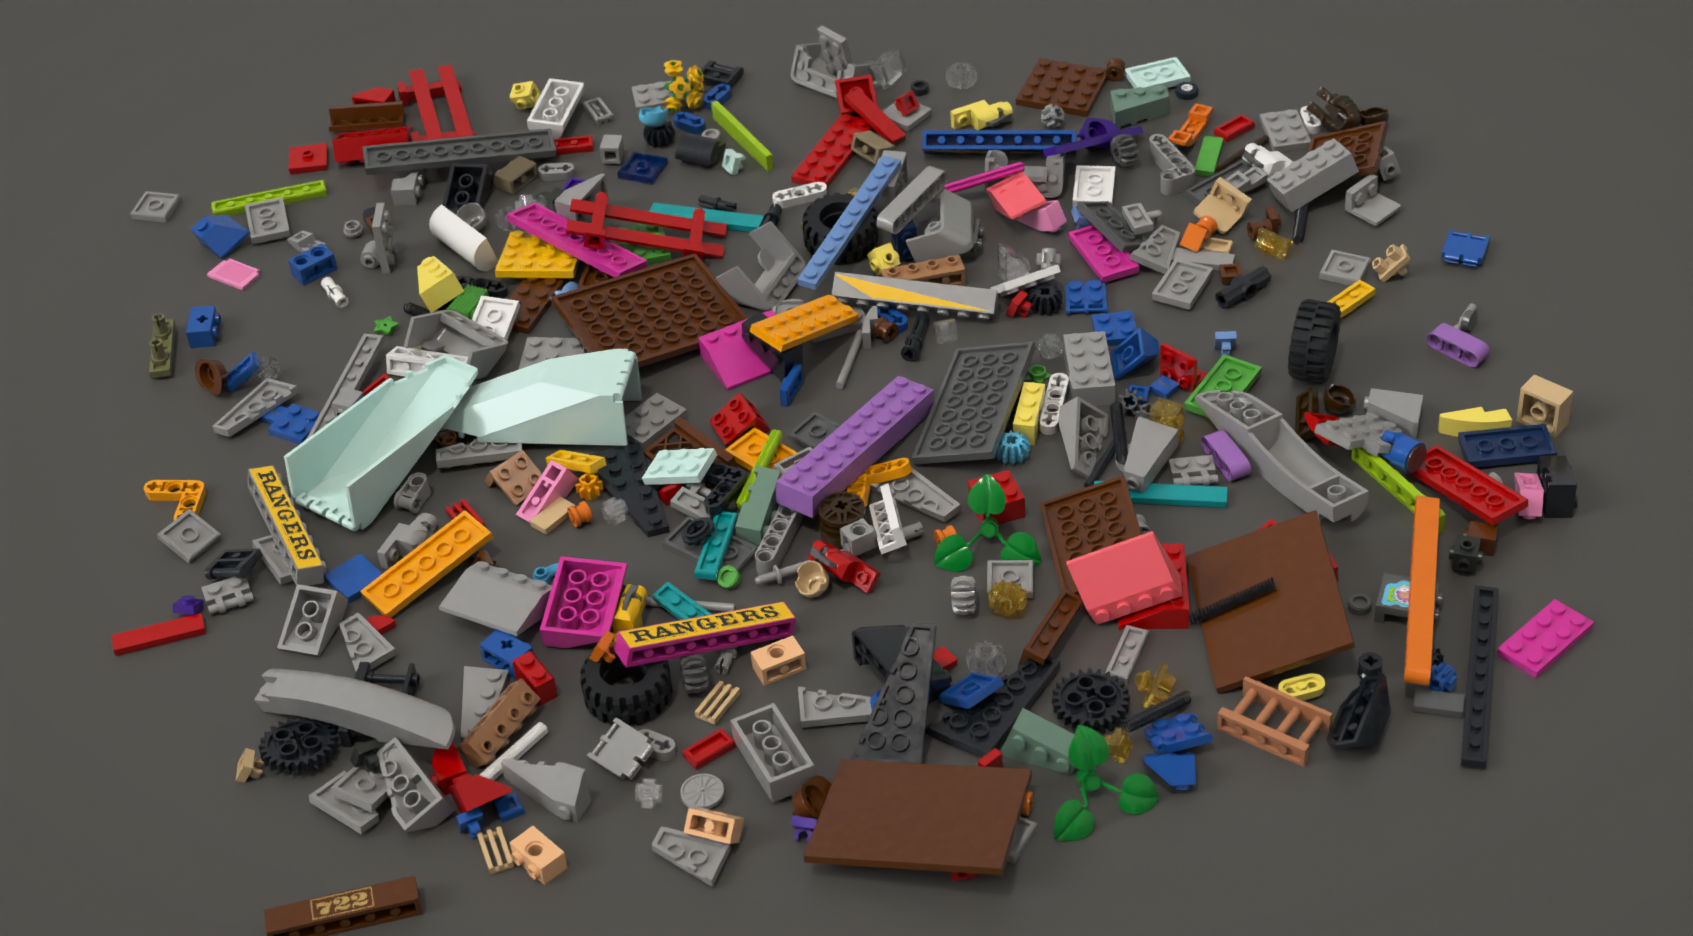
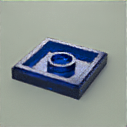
M634 151L617 172L618 178L653 185L667 166L668 158Z

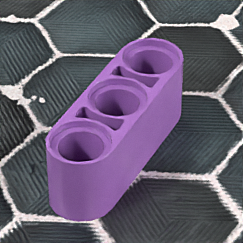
M1441 323L1426 337V341L1431 348L1470 367H1476L1490 354V348L1484 341L1446 323Z
M1224 430L1201 437L1203 450L1207 455L1213 456L1214 464L1228 481L1251 474V466L1248 459Z

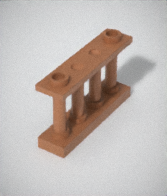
M1245 677L1243 679V699L1234 711L1222 707L1217 717V730L1305 767L1309 761L1310 745L1308 742L1318 729L1330 732L1333 713L1262 684L1259 681ZM1253 700L1265 705L1255 720L1242 716ZM1274 710L1287 715L1277 730L1264 725ZM1296 719L1309 724L1299 739L1286 735Z

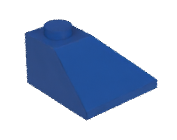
M228 215L204 216L190 229L202 245L222 260L251 234Z
M1140 327L1111 351L1114 379L1117 381L1145 366L1151 360L1156 359L1160 354L1158 340Z
M1193 753L1141 754V759L1167 783L1175 786V790H1188L1190 785H1196L1195 757Z

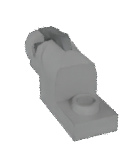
M421 513L410 526L399 523L377 551L381 568L388 570L398 560L399 555L406 556L435 534L439 528L436 517L429 513Z

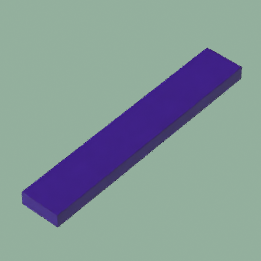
M1141 126L1127 128L1046 148L1043 150L1044 157L1110 142L1114 137L1122 134H1130L1131 136L1142 134L1143 128Z

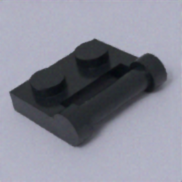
M709 60L701 69L704 79L703 83L714 86L727 84L731 87L738 78H742L744 73L742 67L737 66L734 68L717 64L716 61Z
M260 548L224 550L206 567V579L214 580L217 577L247 578L248 570L253 568L256 562L263 556Z

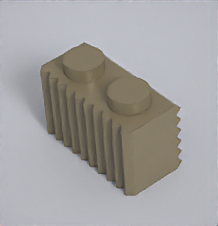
M870 130L860 133L855 132L853 136L851 151L866 158L869 162L871 161L874 165L877 164L878 158L882 157L884 150L895 151L893 144Z
M521 155L515 160L510 161L508 165L494 174L496 188L514 195L538 177L536 163L521 157Z

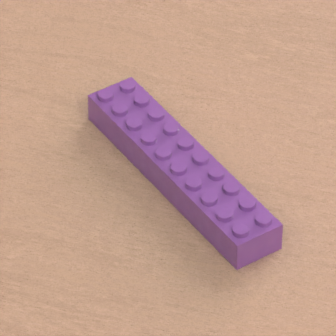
M897 376L776 481V503L811 518L819 513V504L826 496L844 491L929 415L934 404V389L908 380L905 377Z

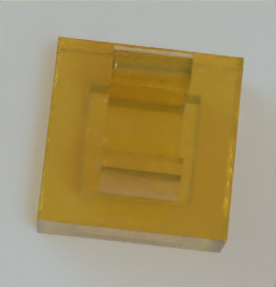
M1116 728L1112 736L1105 735L1104 739L1109 746V755H1113L1116 763H1125L1132 748V743L1125 729L1122 731L1121 728Z

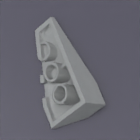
M1077 396L1060 406L1059 427L1071 470L1088 478L1097 461V452L1103 446L1101 442L1107 436L1109 415Z
M394 737L377 752L382 775L385 777L388 787L386 789L393 806L391 808L393 816L407 833L438 826L455 811V808L398 738Z
M503 759L501 762L504 778L564 820L578 822L592 802L586 770L562 762H557L555 766L547 765L545 761H539L537 765L530 764L526 760Z

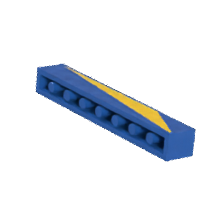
M1076 130L922 131V150L924 153L987 154L989 150H999L1005 154H1044L1043 150L1046 148L1076 141ZM1076 150L1066 152V154H1076Z

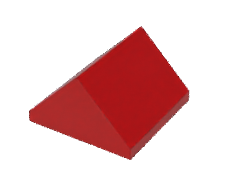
M872 75L835 80L837 106L841 115L856 112L844 100V96L857 89H860L878 107Z

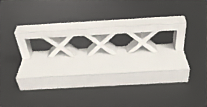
M396 346L386 354L387 374L406 377V371L419 372L426 369L425 363L444 355L467 363L468 357Z
M889 484L880 486L883 500L869 505L881 554L907 545L896 500Z

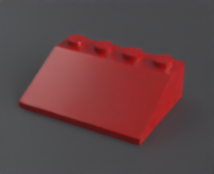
M413 126L339 133L332 140L335 162H340L341 165L352 164L353 160L365 163L363 146L411 142L410 132H413Z
M1161 544L1180 574L1182 596L1119 617V630H1124L1126 625L1145 630L1189 629V598L1184 544Z

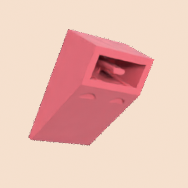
M1022 172L986 189L994 209L1011 220H1018L1024 216V213L1030 210L1036 211L1042 207V204L1046 203V199L1027 175Z

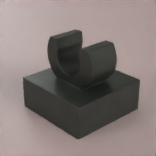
M373 739L354 747L350 758L354 767L363 765L367 772L377 768L374 764L379 762L377 752L380 745L377 740Z

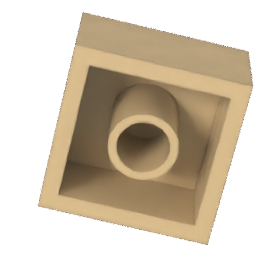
M1534 374L1521 387L1516 421L1526 426L1546 424L1550 436L1556 438L1569 423L1573 391Z

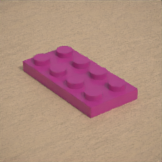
M1094 225L1068 232V239L1102 283L1139 273L1137 262L1129 259L1130 253L1121 252Z
M1554 599L1497 649V655L1532 677L1537 678L1593 629L1594 621Z

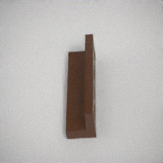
M403 101L329 107L331 120L329 132L403 127L405 121Z
M1066 588L1062 590L1025 646L1018 666L1029 659L1041 665L1045 663L1082 606L1083 600L1081 596Z

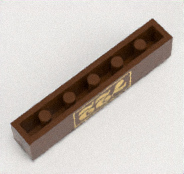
M411 876L264 909L267 936H330L422 915V907L416 878Z

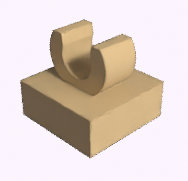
M245 748L238 762L236 781L245 783L248 776L254 779L260 778L262 774L260 769L264 761L258 758L254 759L255 750Z

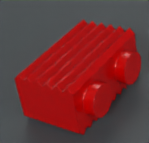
M529 651L513 660L516 680L522 679L540 698L537 706L557 698L558 691L556 690L555 678L533 652Z

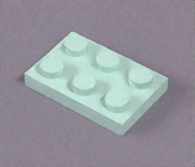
M1177 57L1125 69V77L1133 88L1154 87L1157 85L1169 88L1177 86L1182 82H1191V76Z
M714 448L659 451L643 475L642 480L645 485L700 483L715 460L717 453Z

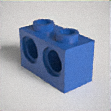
M322 243L288 259L292 276L303 286L337 270L334 253Z

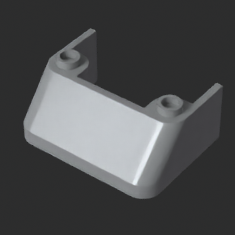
M943 188L915 216L918 222L940 216V221H933L928 224L924 235L906 240L915 263L963 254L973 248L974 219L973 207L969 200Z
M771 221L749 233L751 238L761 248L758 253V262L765 270L756 283L753 284L739 266L716 277L718 283L736 303L765 311H770L775 305L778 307L782 304L781 301H784L806 267V263L801 255Z
M442 310L411 317L404 343L405 348L422 346L427 351L436 352L444 350L449 354L467 356V364L478 368V375L475 379H482L489 374L506 351L508 341L505 338L453 310Z

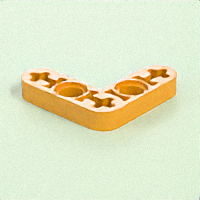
M899 458L870 466L847 487V492L858 495L864 501L866 507L870 484H879L909 475L913 470L909 459Z
M151 480L144 485V492L149 500L180 501L174 514V521L188 509L199 516L207 493L204 483L198 480ZM174 489H180L179 491H176V492H170V491H172V490H174ZM189 504H195L192 507H186Z

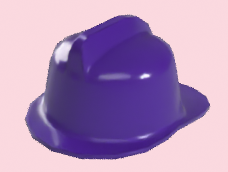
M1088 118L1081 127L1080 133L1077 134V138L1083 140L1119 131V129L1110 120ZM1112 141L1089 146V148L1109 149L1111 148L1110 143Z

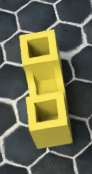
M1024 382L1013 422V433L1020 431L1021 435L1025 434L1030 445H1035L1038 434V420L1045 399V384Z

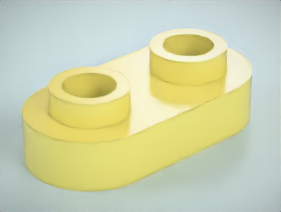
M1309 673L1281 681L1278 690L1303 701L1322 695L1325 690V680L1319 674Z

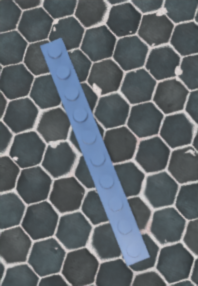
M885 155L881 157L798 277V285L817 290L901 167V160Z

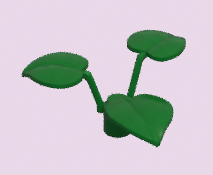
M984 474L968 494V504L972 511L977 514L986 513V518L981 523L980 531L966 544L961 535H949L940 542L934 554V565L936 567L951 572H961L970 566L973 559V553L968 547L982 535L986 538H992L996 535L1001 543L1005 545L1000 553L1002 560H1033V567L1042 560L1036 541L1028 533H1013L1010 535L1008 542H1006L1001 532L998 531L999 523L995 518L991 517L990 513L1000 514L1005 508L1006 497L1000 484L989 474Z
M1077 726L1068 750L1070 763L1079 769L1076 781L1081 786L1079 791L1082 792L1084 804L1082 805L1077 799H1070L1060 807L1054 822V839L1057 841H1077L1084 839L1091 833L1094 827V816L1089 810H1086L1089 806L1086 791H1096L1100 786H1103L1121 794L1118 799L1119 808L1133 815L1147 812L1159 800V793L1153 781L1142 773H1133L1127 776L1122 783V789L1101 781L1100 775L1094 772L1096 769L1095 765H1102L1107 761L1109 746L1102 735L1087 726Z

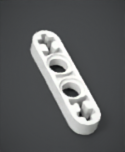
M1055 373L1049 379L1039 418V430L1045 435L1055 434L1059 429L1060 406L1065 404L1069 389V377L1064 373ZM1053 395H1059V396H1061V397H1060V398H1052L1051 396H1053ZM1049 409H1056V410H1058V411H1056V412H1048L1047 410H1049Z

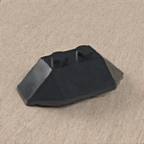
M1384 674L1364 677L1359 682L1360 686L1354 689L1340 705L1327 736L1328 742L1337 749H1360L1378 745L1391 713L1387 680Z

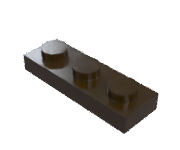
M1313 386L1296 396L1295 432L1304 442L1315 436L1304 417L1305 412L1318 414V390Z

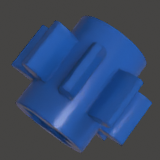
M1440 663L1438 666L1434 664L1431 667L1429 687L1433 691L1445 692L1447 690L1450 692L1457 685L1454 682L1457 679L1454 668L1448 664Z

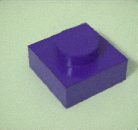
M190 595L182 596L181 599L173 603V613L195 615L204 608L202 599H195L194 596Z

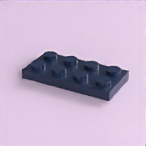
M1546 424L1458 432V441L1467 463L1475 468L1536 462L1539 456H1557L1556 448Z

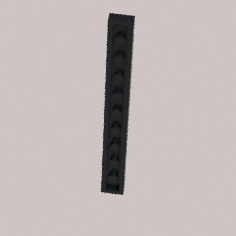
M1475 585L1460 766L1486 769L1499 588Z

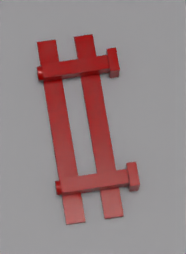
M452 64L437 66L441 79L439 82L427 83L423 69L409 71L412 82L411 86H405L404 81L397 82L399 100L403 101L404 107H409L408 101H417L426 133L425 136H419L418 131L410 132L411 142L476 136L475 130H471L460 93L462 91L461 83L456 80ZM446 96L456 131L441 133L432 98Z
M604 192L596 194L595 202L573 198L571 200L570 212L592 215L591 223L569 219L567 222L566 233L585 236L583 247L603 250L606 239L683 252V257L696 253L701 261H703V256L723 259L724 245L701 241L702 234L725 238L727 224L704 221L705 211L703 209H695L691 219L608 205V195ZM604 218L690 232V238L688 240L603 225Z

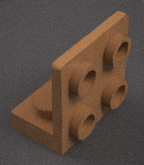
M521 450L489 471L484 482L489 488L495 484L499 486L513 505L517 506L526 500L542 473L524 450Z

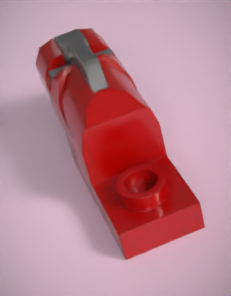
M817 540L813 543V547L807 556L809 560L820 563L827 572L835 575L842 581L851 582L866 593L873 592L881 575L879 571L849 551H840L823 540Z

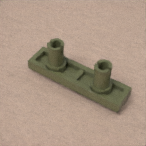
M157 313L151 317L153 321L152 340L149 342L151 347L149 374L151 378L171 376L176 324L174 319L165 320L163 313H159L160 318H158Z

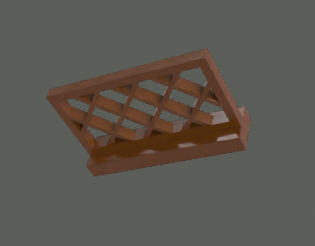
M680 416L673 421L675 427L643 451L644 456L653 461L656 457L653 453L657 450L679 448L678 450L684 447H693V449L714 448L717 456L713 462L738 468L733 455ZM675 435L680 438L679 442L669 443V440ZM707 482L703 483L708 489L714 485Z

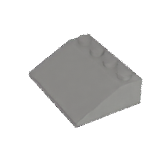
M478 561L464 571L440 604L439 610L517 636L544 617L552 585L546 584L545 581L527 578L524 574H515L505 568H497L489 565L487 562Z

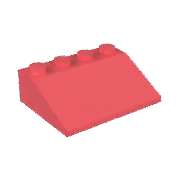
M1153 531L1066 561L1083 603L1096 625L1182 596L1180 574Z

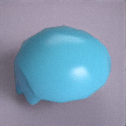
M660 106L655 109L644 107L639 110L640 121L648 127L656 128L666 122L668 115L667 107H665L664 111Z

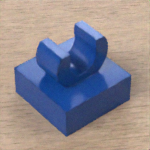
M480 807L456 816L457 827L460 833L468 831L472 839L478 837L477 833L481 831L480 825L483 824V814Z

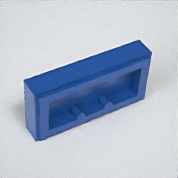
M251 352L229 372L226 380V389L233 392L244 381L249 380L252 374L260 368L259 355L257 353Z
M794 364L788 376L782 381V386L779 389L781 406L788 407L804 381L802 365Z

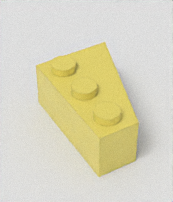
M435 256L424 259L417 266L419 294L430 313L464 292L455 274Z

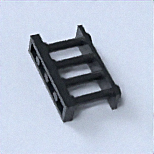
M360 662L355 679L373 684H403L401 692L411 696L414 695L416 687L420 685V674L416 672L414 663L409 664L406 675L374 674V672H371L369 662ZM342 726L338 730L342 747H352L354 738L368 736Z

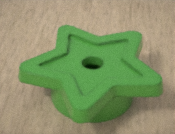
M391 316L384 320H375L376 327L374 333L379 332L383 336L391 335L395 331L394 328L399 326V323L392 321Z
M1034 365L1028 368L1027 372L1029 375L1025 380L1026 382L1043 384V381L1050 379L1052 374L1046 372L1045 366Z

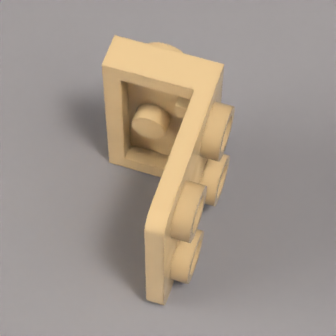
M1219 177L1215 181L1210 194L1194 209L1193 213L1198 218L1206 215L1214 218L1218 225L1217 231L1221 234H1226L1245 214L1252 199Z

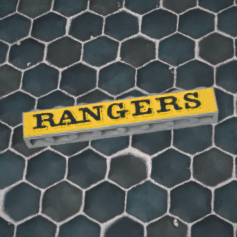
M273 465L248 469V488L273 536L274 542L277 544V548L285 561L295 585L309 586L323 583V575L327 572L325 561H321L319 549L314 547L313 538L311 535H308L306 524L301 521L300 512L294 507L293 498H289L287 486L282 484L281 474L276 472Z

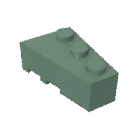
M1157 85L1145 88L1111 90L1110 111L1113 123L1120 130L1121 126L1126 124L1133 126L1137 125V121L1143 119L1150 121L1169 115V93L1167 86Z
M756 466L754 470L756 480L754 484H749L748 492H751L748 503L743 502L735 529L736 537L759 546L780 504L776 503V481L781 477V470Z
M1022 708L1001 753L1002 756L1071 776L1075 767L1070 763L1068 750L1075 734Z

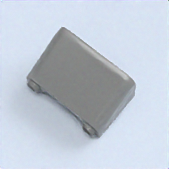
M820 43L796 45L791 78L800 85L837 98L835 80L872 75L873 80L877 76L880 64L874 61H866L860 65L850 63L847 69L838 70L837 76L831 75L826 69V62L822 55L823 51Z
M988 151L985 157V172L1008 166V158L1003 151ZM1066 152L1047 156L1046 166H1024L1025 171L1022 173L1027 175L1044 198H1054L1062 192ZM1011 176L985 183V191L987 188Z

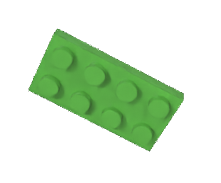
M1223 354L1185 401L1184 409L1208 417L1195 400V395L1214 390L1230 393L1235 390L1247 393L1262 374V367Z

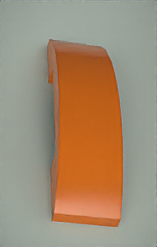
M1195 103L1189 111L1188 120L1179 131L1174 130L1168 140L1171 143L1187 147L1193 145L1206 128L1212 115L1213 107Z

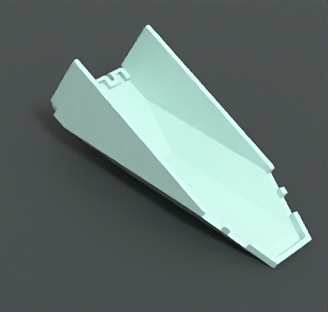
M611 349L552 358L471 386L439 432L446 429L456 431L460 438H464L465 434L477 436L478 442L627 446L623 401L642 400L638 358L635 352L628 351V349Z
M444 355L425 363L426 369L414 374L413 371L408 370L405 372L406 377L395 382L389 378L284 456L291 497L296 498L295 503L329 520L342 524V526L352 531L366 528L373 522L453 413L478 375V368Z

